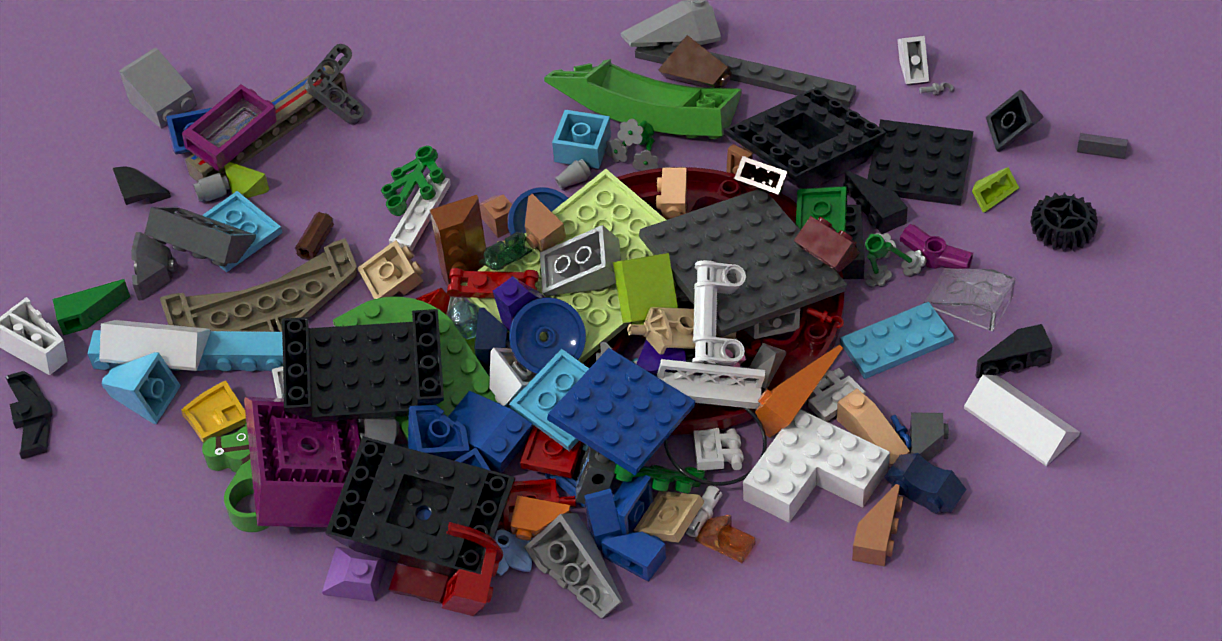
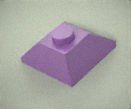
M336 547L323 587V595L375 602L387 560L359 553L351 548Z

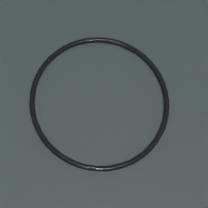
M743 408L755 419L758 426L760 427L763 437L762 454L760 456L761 458L767 450V437L765 429L761 421L758 419L757 415L751 409ZM667 439L664 442V448L671 463L683 475L696 482L712 486L731 485L744 480L751 472L750 470L737 479L725 482L699 479L687 473L676 463L670 453Z

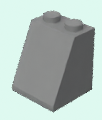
M156 47L119 70L129 103L161 129L167 125L166 116L186 113L197 105L193 89Z

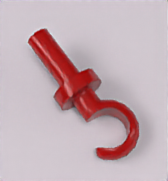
M810 307L806 311V313L820 318V322L823 324L825 321L829 323L839 321L840 325H837L836 328L840 329L844 326V320L840 316L831 317L828 316L829 312L827 311L822 313Z

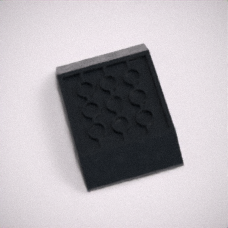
M438 309L413 310V322L309 328L308 317L283 318L284 411L311 422L409 416L410 406L437 405L444 401Z

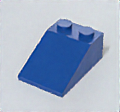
M471 391L465 395L448 416L452 421H458L465 426L469 450L477 448L486 464L499 473H503L526 444L533 426L531 422L512 409Z

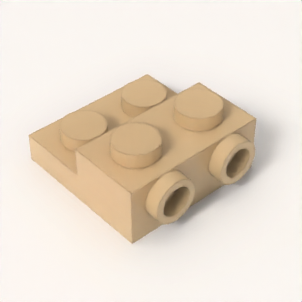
M397 240L357 268L374 299L392 297L399 291L405 295L423 282L420 275L424 271L416 261L412 262L413 252L407 245L402 246Z

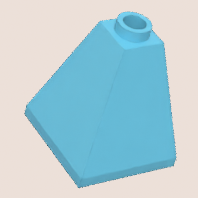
M158 352L111 368L109 373L103 377L101 383L110 397L153 424H157L181 387Z

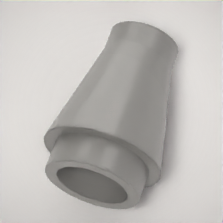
M583 159L575 160L560 175L555 177V180L562 190L588 180L587 177L591 176V172Z

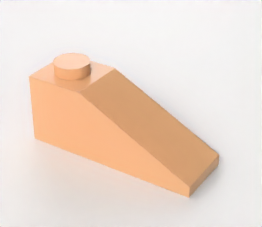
M856 388L838 401L837 421L851 434L889 451L890 468L899 455L910 454V450L875 403L859 389Z

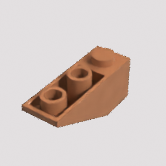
M895 484L858 523L853 543L852 561L885 566L887 556L892 557L894 540H890L891 534H897L899 518H895L896 512L902 511L904 496H899L900 485Z

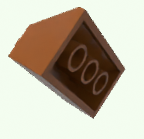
M477 195L430 209L441 274L448 288V285L451 283L449 279L451 269L459 268L463 271H478L488 263L479 198Z

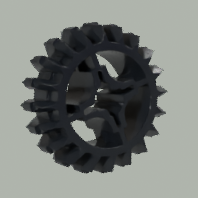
M1064 192L1060 196L1057 193H1054L1052 197L1046 195L1043 200H1039L1032 210L1030 223L1037 241L1043 240L1044 246L1050 244L1053 250L1056 247H1060L1064 252L1066 248L1074 251L1076 246L1083 248L1085 243H1090V240L1096 234L1098 219L1096 209L1092 208L1091 202L1085 203L1084 197L1078 199L1075 193L1072 196H1067Z

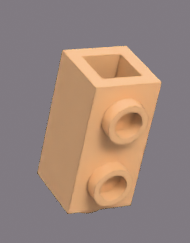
M662 168V177L657 178V192H661V195L656 197V208L661 210V216L666 220L686 214V168Z

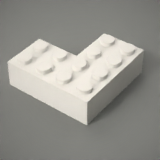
M800 409L792 422L784 429H781L743 481V500L788 523L793 519L816 485L863 508L889 471L890 452Z

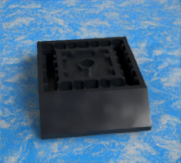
M814 88L724 129V134L733 144L753 154L752 157L757 161L787 171L786 180L799 189H811L865 163L873 153L874 148L879 145L880 140L885 137L886 131L860 116L858 112L852 111L840 101L833 99L823 90Z
M363 436L325 533L327 536L356 552L436 572L450 578L459 569L481 574L486 548L470 540L446 534L448 524L452 522L481 531L494 539L515 482V477ZM427 509L431 511V516L427 520H419L417 518L418 512Z

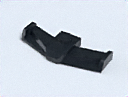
M25 371L7 375L5 377L7 383L18 402L10 404L13 424L16 429L23 427L21 449L19 451L20 457L25 459L46 453L50 422L53 416L51 404L45 399L32 375Z

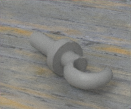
M947 82L940 84V86L938 83H933L931 87H920L919 92H933L934 95H938L939 91L944 90V87L950 88V92L953 91L954 87Z

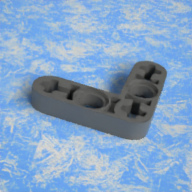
M337 44L310 74L305 83V88L310 95L345 122L356 124L364 114L363 106L333 83L350 61L352 51L345 44ZM343 53L344 56L337 62L335 60L337 55ZM328 65L332 67L334 74L326 73L323 66ZM319 77L323 79L317 87L313 85ZM329 95H337L340 98V102H332ZM352 110L356 111L354 115H351L349 112Z

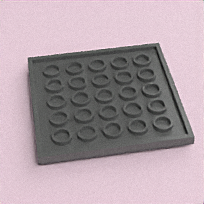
M757 189L642 228L639 231L640 239L653 255L669 253L673 280L693 305L694 285L697 283L696 262L707 260L716 263L735 264L743 268L746 274L745 282L734 293H717L716 333L720 338L845 292L847 283L834 269L797 246L794 239L801 230L775 200L762 190ZM727 275L728 281L735 284L734 278Z

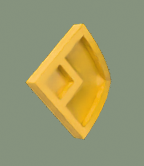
M226 380L203 392L181 409L183 417L195 430L203 444L209 438L222 436L246 423L245 410Z

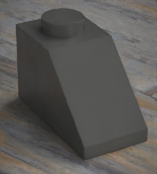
M911 412V454L919 453L926 461H929L942 450L943 439H948V423H943V413Z

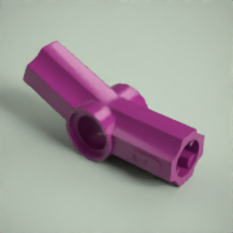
M909 224L900 235V242L914 252L916 250L922 251V255L926 257L925 266L933 269L944 266L968 273L973 259V252L946 245L943 238L930 236L912 224Z

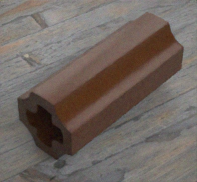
M317 212L313 216L295 247L296 254L300 258L311 260L316 257L334 226L333 218L329 214Z

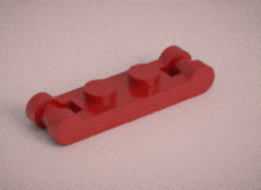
M453 268L449 274L451 283L448 285L447 294L451 297L494 298L493 290L512 276L537 290L535 283L538 282L539 273L535 270H526L525 272L463 271L459 268ZM461 283H467V286H461Z

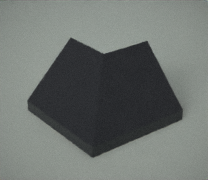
M1021 89L986 116L988 127L998 152L1002 151L1044 118Z

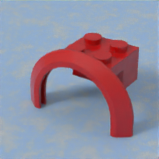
M449 522L446 534L470 540L486 548L481 574L459 569L447 582L442 604L443 609L474 616L480 609L483 610L486 603L491 601L493 587L490 586L491 577H495L499 562L503 558V551L498 543L489 535L467 526Z

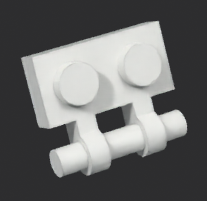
M840 368L827 371L809 396L812 399L808 400V407L820 419L826 422L837 416L838 401L857 388L865 395V391L850 376L840 380L844 376Z
M719 428L693 431L697 470L724 469V462H729L734 470L742 468L744 457L742 450L739 448L741 446V438L737 434L736 429L731 428L724 434H720Z

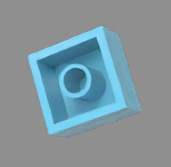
M564 110L552 141L554 162L572 164L575 160L583 159L588 167L599 169L606 152V142L611 138L610 116Z

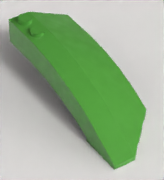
M611 59L603 60L596 67H592V64L588 63L574 66V71L554 70L544 77V82L586 108L601 115L610 116V119L619 122L635 119L638 125L645 120L656 132L686 135L687 138H696L700 135L708 136L710 139L721 138L724 135V129L731 126L742 94V89L701 88L654 80L611 63Z

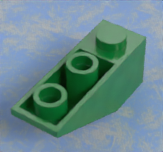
M121 279L52 300L56 318L64 336L88 329L131 296L125 279Z

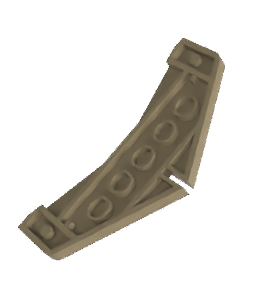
M344 238L324 247L323 253L278 279L241 291L186 297L184 293L170 294L160 297V301L168 325L210 329V331L274 332L272 326L277 325L279 332H282L283 318L308 317L309 319L357 276L358 270L347 240Z

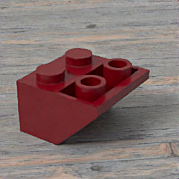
M810 216L794 239V242L812 256L840 272L859 255L860 252L855 247L857 243L846 232L842 230L839 233L835 232L836 230L831 227L832 224L824 218L819 217L817 220Z

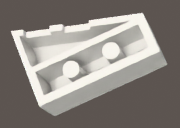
M27 297L0 317L1 349L48 375L54 373L67 362L64 340L49 322H45L41 313L34 309Z

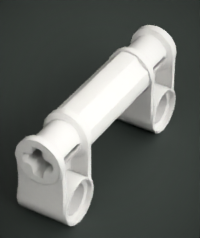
M707 260L698 261L695 263V269L697 270V283L694 285L693 343L695 344V358L692 359V362L733 367L742 359L745 350L742 343L736 339L716 337L717 293H734L745 282L746 274L739 265L716 263ZM727 275L734 278L735 284L728 281ZM725 349L730 350L733 353L734 358L728 357L725 353Z

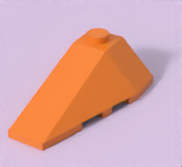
M841 345L836 346L773 390L769 391L767 389L758 399L760 405L755 413L769 438L792 422L843 349Z

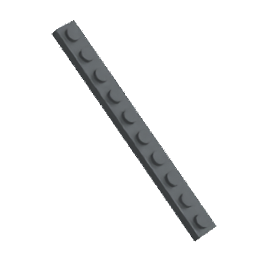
M660 42L658 46L637 47L635 58L663 64L677 46H672V43ZM710 52L732 72L730 80L797 96L811 89L818 88L848 108L856 94V85Z

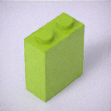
M669 253L613 262L623 323L632 322V324L643 325L650 307L678 308Z

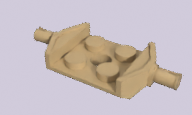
M650 307L643 325H628V335H643L659 354H664L666 348L695 349V344L693 343L694 309ZM736 332L721 338L735 339Z

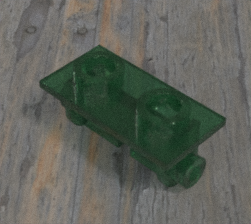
M515 232L505 238V242L499 241L487 247L484 252L485 258L480 260L479 263L498 271L512 262L522 259V257L531 253L532 249L525 247V234Z

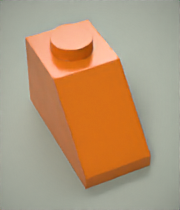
M517 496L510 525L512 534H515L517 538L522 540H531L560 514L572 513L571 507L566 504Z

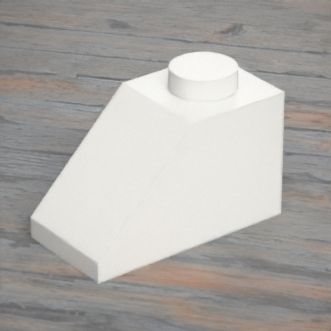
M925 36L897 39L900 65L905 83L929 82Z

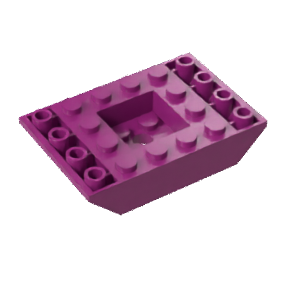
M245 397L244 404L257 526L328 527L360 445L357 419L311 422L284 411V398ZM308 444L313 450H306L302 445Z

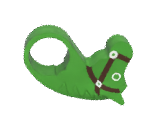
M247 423L234 434L212 437L206 440L202 446V452L208 468L215 471L230 468L233 472H236L224 494V503L231 523L237 529L245 532H259L270 527L257 526L256 512L242 513L235 510L237 503L242 498L254 494Z

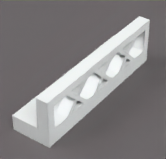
M661 359L657 377L695 400V403L757 409L760 405L758 399L761 396L765 370ZM665 369L677 370L678 372H665ZM698 372L703 373V375H693V373ZM721 375L729 376L728 378H719ZM746 378H755V379H757V380H756V381H747V380H744V379H746Z

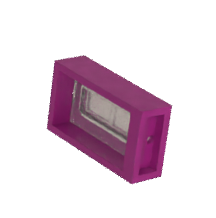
M240 84L182 132L185 148L219 171L277 122L275 106L270 101L258 96L254 90Z

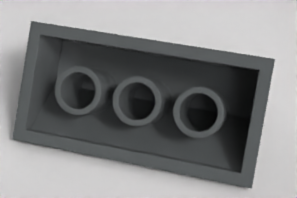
M177 206L151 207L144 233L164 245L167 243L172 244V248L182 252L188 250L193 252L192 256L213 259L212 263L219 266L237 263L256 238V234Z

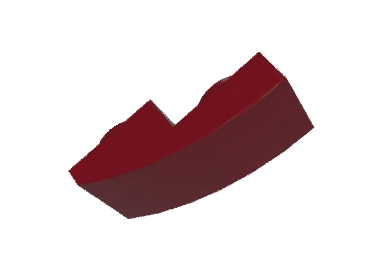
M397 564L388 590L394 594L414 596L421 601L443 604L447 582L451 578L436 572Z

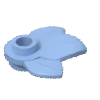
M497 530L494 540L503 551V558L499 562L497 574L502 576L509 567L523 572H530L532 558L524 546L531 540H522L506 530ZM503 539L507 542V544L502 545L498 542V540Z

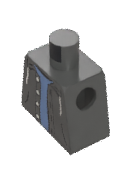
M589 446L577 468L576 502L585 504L584 495L609 489L615 474V463ZM592 477L597 478L595 483L592 481Z

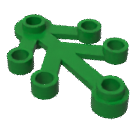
M427 145L419 148L415 153V160L402 167L395 168L391 172L394 182L382 187L381 192L384 198L388 199L386 207L394 216H401L406 212V201L416 184L419 185L420 194L424 200H430L436 195L433 186L428 184L423 175L426 167L430 170L429 176L433 183L437 184L444 181L446 176L443 170L438 168L435 163L438 153L431 146ZM404 186L401 193L399 195H396L397 189Z
M616 464L614 471L616 479L625 482H631L632 477L650 476L654 478L652 488L659 491H668L669 483L677 480L675 490L683 493H690L692 487H700V484H702L686 477L680 471L659 465L643 466L636 475ZM685 467L684 470L690 475L707 480L704 470H697L695 467Z

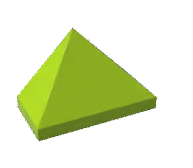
M231 162L224 166L232 194L238 191L245 198H250L269 191L265 173Z
M1006 167L976 181L972 193L982 212H986L1019 189V186L1009 167Z

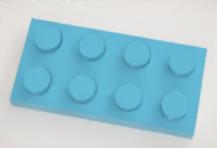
M929 302L840 337L841 346L864 379L954 343V335Z

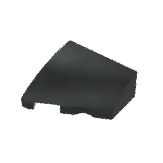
M126 166L113 168L126 205L149 198L150 204L171 198L167 189L139 170Z

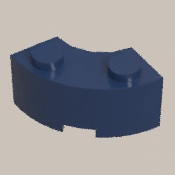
M919 453L899 455L885 475L886 480L891 484V488L895 484L900 485L899 495H904L933 513L952 512L967 490L952 470H944L932 465Z

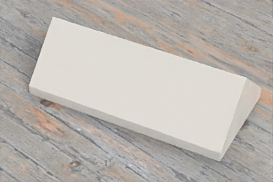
M120 320L101 323L99 359L100 362L125 364L158 352L170 369L197 371L210 335V329Z
M982 375L964 405L965 410L1046 467L1080 435L1078 430L997 375Z

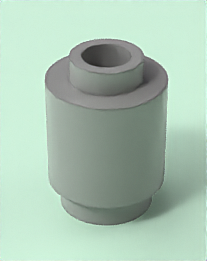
M220 173L199 179L197 183L193 184L199 202L203 200L207 202L227 195L226 190L230 189L226 176L221 177Z

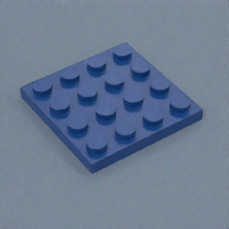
M608 348L548 413L547 420L636 475L694 408L695 400Z

